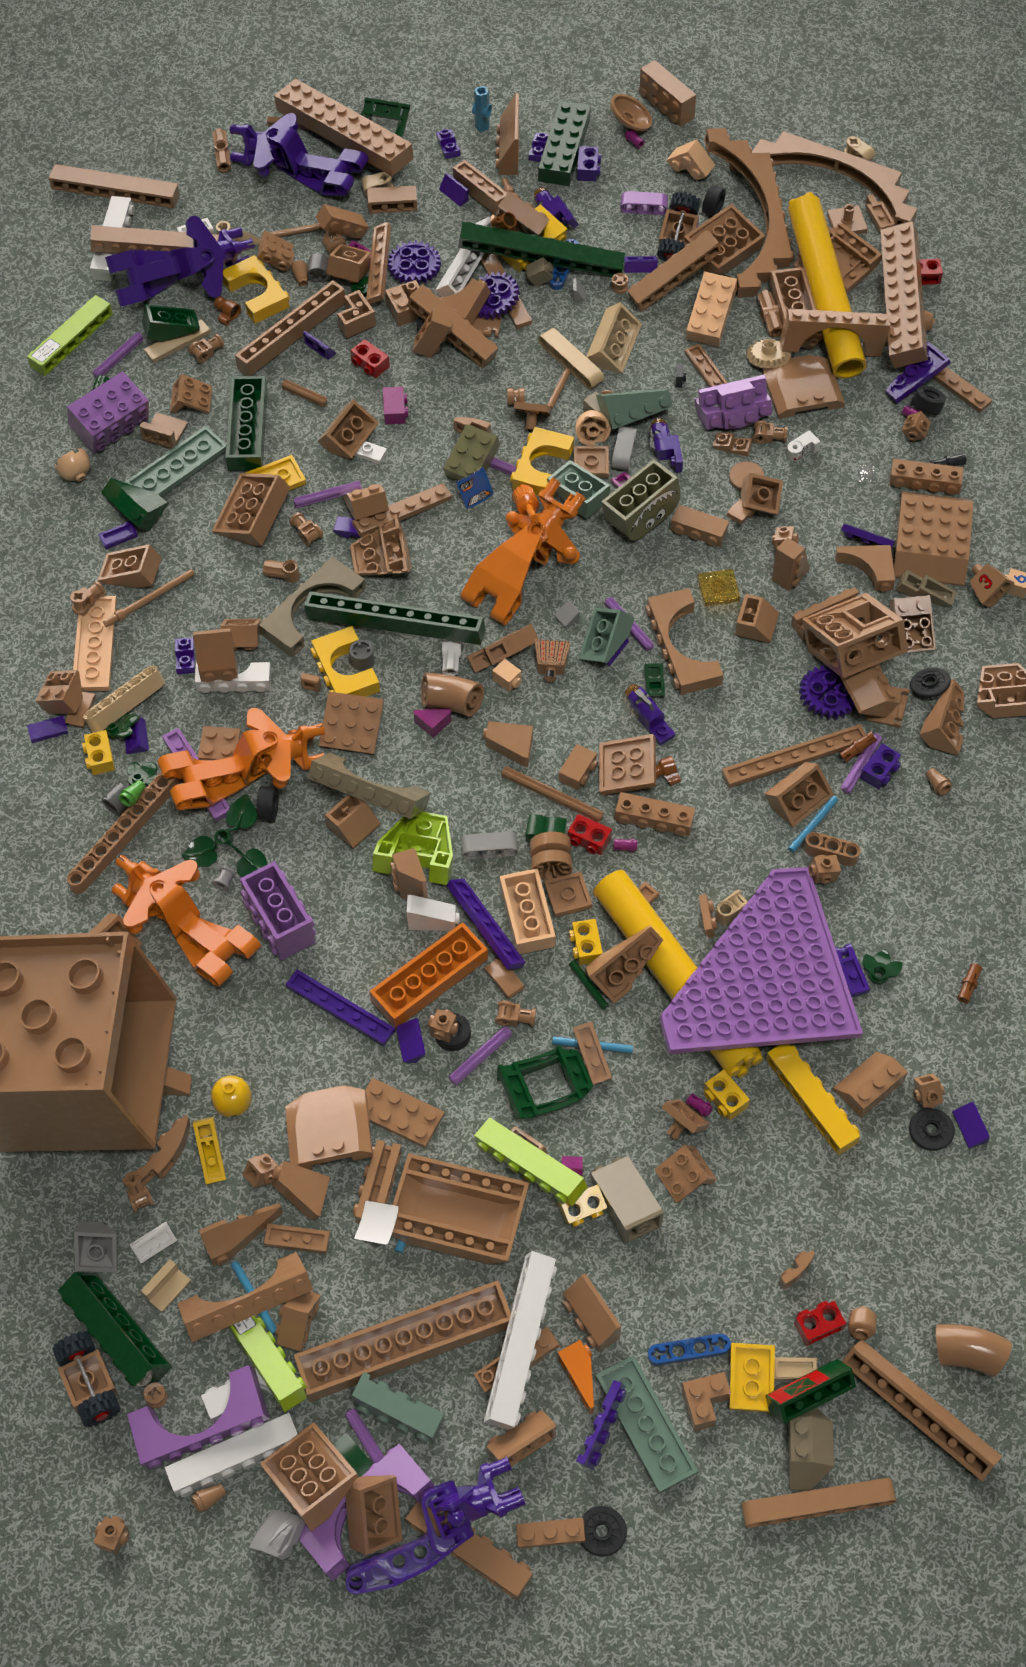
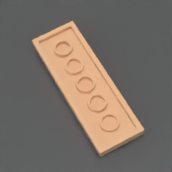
M99 596L94 599V605L86 613L78 614L73 670L79 671L82 691H110L115 623L105 627L103 621L114 615L113 613L116 611L117 606L116 596Z

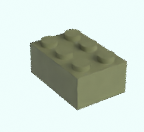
M466 424L443 468L446 477L459 481L482 467L487 472L500 447L498 436Z

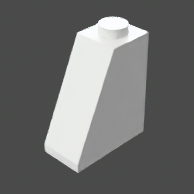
M408 895L407 898L408 930L451 931L456 927V924L460 923V913H456V905L414 895Z

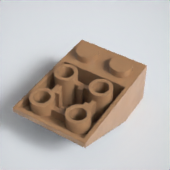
M930 595L891 600L890 610L904 620L908 652L936 650Z

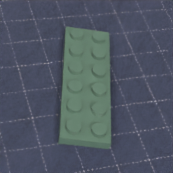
M204 426L129 478L125 483L155 492L162 497L226 452V443L207 426Z
M634 1355L596 1374V1379L605 1396L613 1380L621 1382L626 1386V1397L618 1405L617 1418L659 1494L698 1474L695 1464Z

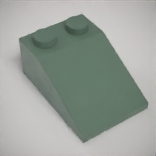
M571 460L547 478L548 483L552 477L561 483L556 492L564 501L567 500L570 493L574 496L576 492L586 498L577 511L578 514L586 519L602 507L601 501L610 495V484Z
M595 607L579 659L607 663L630 635L635 617L622 610Z

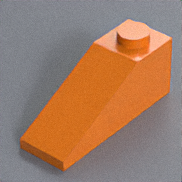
M581 1340L559 1351L557 1358L589 1414L594 1412L592 1352L587 1344L583 1345Z

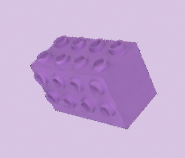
M122 371L68 405V425L94 454L97 451H102L111 442H116L125 433H130L142 421L146 422L149 419V400Z
M275 861L240 878L242 886L240 893L244 899L242 902L246 910H250L253 914L251 917L255 925L260 926V932L264 940L269 941V947L274 956L278 955L282 961L316 943L314 937L316 931L313 927L315 926L314 921L310 915H307L302 901L298 900L293 886L288 884L285 873L279 869Z

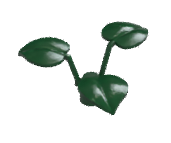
M245 794L238 798L227 811L226 821L228 825L236 827L217 830L214 835L215 841L208 836L195 838L182 854V857L186 861L194 860L198 867H208L216 862L218 856L215 850L220 845L224 848L231 847L243 857L236 864V870L240 877H244L268 865L265 855L260 850L251 848L244 854L233 845L234 838L230 832L237 831L239 827L248 829L257 820V809L249 796Z

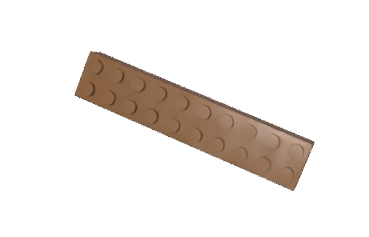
M296 78L274 95L276 111L283 115L288 113L295 114L297 123L343 149L364 152L368 156V163L391 176L395 175L414 159L412 143Z
M911 221L881 230L886 314L889 315L891 325L888 333L889 356L894 368L928 360L919 241L914 222Z
M497 1280L294 1354L300 1376L307 1386L305 1391L308 1400L312 1402L357 1385L363 1372L369 1374V1380L505 1331L508 1327L511 1312L500 1283Z

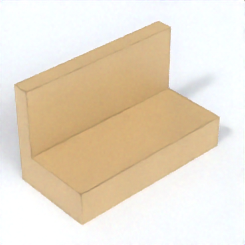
M169 1259L141 1290V1293L146 1300L163 1313L191 1282V1279L178 1269L176 1263Z

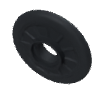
M926 668L917 672L912 677L910 688L914 694L920 697H935L944 693L949 688L951 677L947 671L941 668ZM928 681H935L933 684H926Z
M925 1108L918 1111L912 1117L909 1125L912 1139L917 1145L927 1150L935 1151L947 1147L952 1142L955 1134L951 1118L945 1112L936 1108ZM934 1125L937 1127L938 1132L931 1134L927 1131L926 1127Z
M598 1506L588 1510L582 1516L585 1524L586 1542L581 1543L585 1550L593 1555L604 1557L610 1556L621 1549L627 1537V1526L619 1512L610 1507ZM604 1525L608 1528L609 1533L606 1537H599L596 1534L598 1526Z

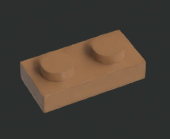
M707 894L699 895L705 932L708 938L716 937L715 929H718L716 918L712 916V912H715L713 900L709 901Z

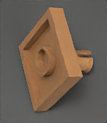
M846 204L844 208L827 210V216L832 228L838 226V223H842L856 234L867 233L868 228L859 205Z
M514 402L516 412L527 414L525 427L527 430H534L537 415L551 416V407L549 405Z
M679 1098L666 1101L662 1106L664 1111L676 1119L667 1131L669 1135L673 1134L671 1137L678 1140L685 1127L694 1134L706 1130L711 1124Z

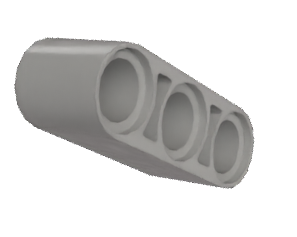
M619 427L611 468L629 471L637 428Z
M514 832L469 834L461 838L462 856L465 859L514 856L518 853L517 835Z

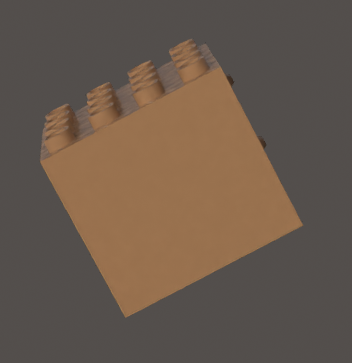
M129 932L0 936V1152L155 1149L177 997Z

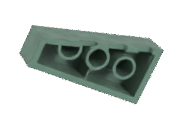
M665 389L596 394L600 412L608 419L611 429H616L673 407L670 392Z
M363 1372L352 1394L354 1407L357 1408L356 1411L364 1416H368V1414L375 1416L376 1420L381 1424L388 1425L390 1423L395 1425V1429L403 1434L410 1432L416 1435L415 1438L423 1443L428 1441L434 1443L445 1420L444 1414L419 1400H416L415 1403L411 1402L412 1398L401 1391L394 1393L388 1387V1384L382 1381L375 1383L369 1380V1374Z

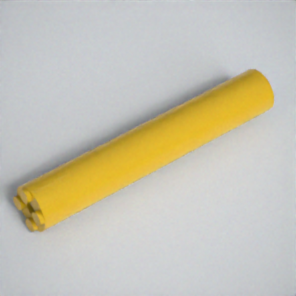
M808 192L796 199H791L788 212L816 310L852 312L820 199L812 192ZM840 327L821 330L835 377L840 379L855 377L866 369V359L859 335L856 332Z
M624 870L614 871L596 885L593 894L626 939L649 925L663 938V942L652 958L647 961L646 966L673 1000L698 967ZM758 1047L710 1050L723 1070L730 1077L737 1076L739 1079L748 1074L749 1068L763 1061L762 1053Z

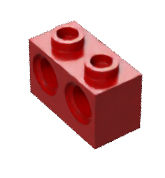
M940 258L920 259L922 285L941 284L943 271Z
M365 339L350 350L352 363L356 367L362 368L367 375H371L374 378L380 376L390 367L389 356Z
M577 814L567 831V836L570 838L572 845L581 846L591 854L597 853L602 856L612 838V829Z
M835 1300L830 1303L824 1301L811 1311L808 1309L801 1311L797 1314L794 1322L805 1346L844 1330L847 1324ZM830 1314L834 1320L827 1321L823 1315ZM810 1322L815 1328L809 1330L804 1326V1323Z

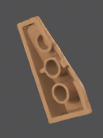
M955 679L951 680L949 688L941 695L924 721L920 735L930 748L958 755L963 743V736L959 735V727H963L964 722L960 716V712L964 711V691Z
M649 925L604 952L587 965L586 970L589 977L615 1003L630 991L633 982L638 975L640 976L643 967L652 958L663 942V938Z
M280 1203L258 1209L253 1212L252 1216L241 1214L232 1222L227 1223L226 1220H222L200 1229L201 1238L213 1266H221L229 1262L230 1258L234 1257L267 1228V1224H272L283 1214Z

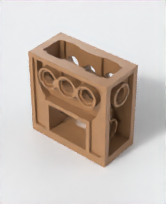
M868 593L802 619L808 651L842 678L908 652L904 620Z

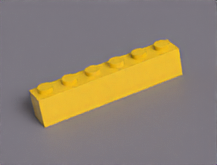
M780 1044L767 1052L766 1062L836 1154L839 1156L858 1144L860 1139L858 1128L849 1122L846 1112L842 1108L839 1109L835 1104L833 1095L825 1091L822 1081L812 1074L809 1064L806 1061H802L796 1047L790 1044Z

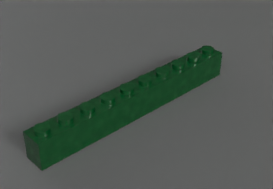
M463 221L458 248L534 262L544 257L547 262H550L555 267L613 277L614 274L622 273L625 253Z
M311 591L304 604L308 619L478 645H481L486 632L484 619L480 616Z

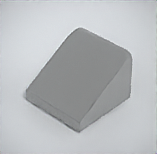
M574 278L573 301L585 302L586 290L578 279Z
M567 601L555 613L554 617L566 628L580 619V612L570 601Z

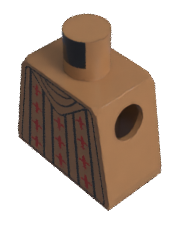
M535 639L538 674H545V681L554 682L556 675H564L570 654V641Z

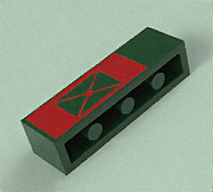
M836 1359L765 1395L769 1414L781 1423L786 1424L854 1389L856 1384L852 1368Z

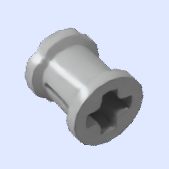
M222 865L219 868L220 872L217 878L213 880L212 884L218 889L227 891L231 879L236 875V871L231 867Z

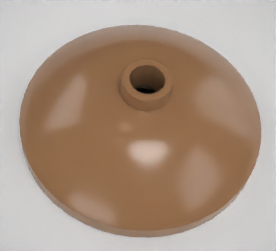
M616 94L612 97L610 101L611 111L621 125L634 131H646L651 127V114L642 103L625 94Z

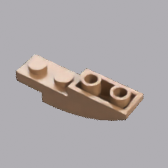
M529 624L467 655V659L474 673L530 646L535 643V639H538V636L532 624Z
M187 1115L177 1119L173 1123L172 1128L158 1138L156 1145L159 1152L152 1154L148 1162L135 1171L141 1174V1182H144L145 1185L154 1176L162 1180L177 1162L190 1132L191 1123Z
M548 1326L541 1330V1335L538 1341L535 1342L534 1349H536V1355L530 1363L529 1369L543 1361V1357L560 1346ZM500 1356L474 1373L485 1393L492 1390Z

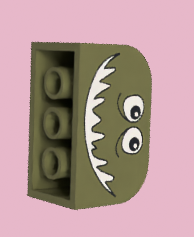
M653 459L601 501L605 519L629 539L638 540L677 507L681 498L678 477Z

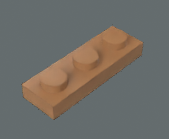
M592 1021L574 1027L573 1032L593 1085L612 1080Z
M267 1224L264 1246L327 1254L330 1231Z
M584 1518L516 1524L519 1549L586 1542Z

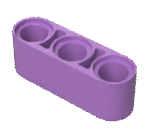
M626 191L621 196L620 209L624 213L665 215L668 209V196L663 193Z

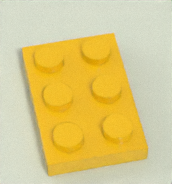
M293 455L246 472L250 474L279 475L290 486L289 491L307 484Z
M731 1343V1395L729 1410L769 1413L765 1395L774 1391L775 1345Z

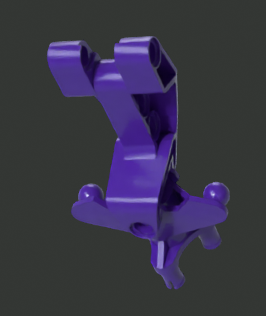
M293 113L284 115L262 134L256 133L251 125H237L234 123L230 125V133L242 135L245 144L244 154L234 151L231 153L230 160L232 162L242 163L245 166H251L253 163L258 175L267 177L270 173L268 165L274 161L277 168L304 186L324 196H346L354 184V178L347 173L361 172L369 160L364 152L346 148L343 149L338 159L308 154L297 132V117Z
M191 216L186 220L185 226L186 235L193 239L194 248L185 247L170 251L133 249L105 257L110 274L123 270L126 272L129 287L115 290L120 307L150 299L177 280L193 275L199 270L204 276L201 286L204 288L206 295L213 298L220 296L222 292L223 264L230 267L249 258L248 255L237 258V256L243 251L255 248L254 244L247 245L253 243L252 238L241 242L233 241L232 239L243 237V231L239 226L230 230H220L218 241H216L203 221L198 216Z
M507 1456L491 1464L485 1463L480 1465L477 1485L456 1487L454 1480H450L425 1490L421 1495V1504L427 1526L425 1535L381 1555L375 1553L350 1564L346 1572L347 1590L351 1594L356 1595L395 1587L431 1569L461 1544L473 1537L474 1532L471 1522L485 1517L489 1513L502 1518L507 1516L508 1512L526 1506L518 1486L502 1494L496 1493L492 1482L494 1480L493 1477L512 1470ZM427 1507H431L441 1534L440 1536L436 1535ZM448 1510L447 1521L441 1523V1521L446 1519L444 1512L437 1514V1512ZM420 1545L427 1549L426 1554L421 1557L414 1553V1549ZM398 1554L403 1555L406 1559L404 1564L400 1566L395 1565L392 1561L394 1556ZM358 1576L360 1579L355 1580L352 1577Z

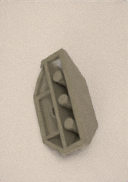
M817 1408L788 1422L789 1490H813L834 1468L833 1421Z

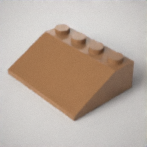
M515 93L500 117V124H497V134H500V136H497V146L499 147H496V157H499V159H496V169H499V175H518L519 93Z
M732 204L684 236L687 244L694 241L707 230L716 238L722 252L702 267L705 272L713 274H726L760 250L765 239V235Z
M240 473L212 532L248 545L262 546L288 494L290 486L279 475Z
M314 1422L260 1463L270 1481L311 1532L331 1517L358 1477L356 1471Z

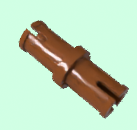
M869 731L858 741L854 740L851 746L840 752V755L847 763L857 754H862L864 749L878 740Z
M976 963L970 964L968 973L962 980V988L957 996L958 1001L965 1004L970 1002L972 993L978 986L977 980L983 969L980 965Z

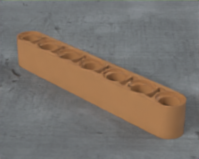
M883 1478L743 1502L741 1507L746 1528L891 1505L896 1503L897 1500L892 1479Z

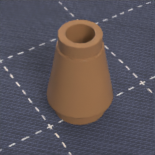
M303 260L293 262L291 270L299 286L307 285V264Z
M935 768L927 771L926 777L937 794L945 795L952 789L951 781Z
M221 1483L196 1491L195 1495L191 1496V1500L199 1513L202 1511L206 1512L225 1496L226 1492Z

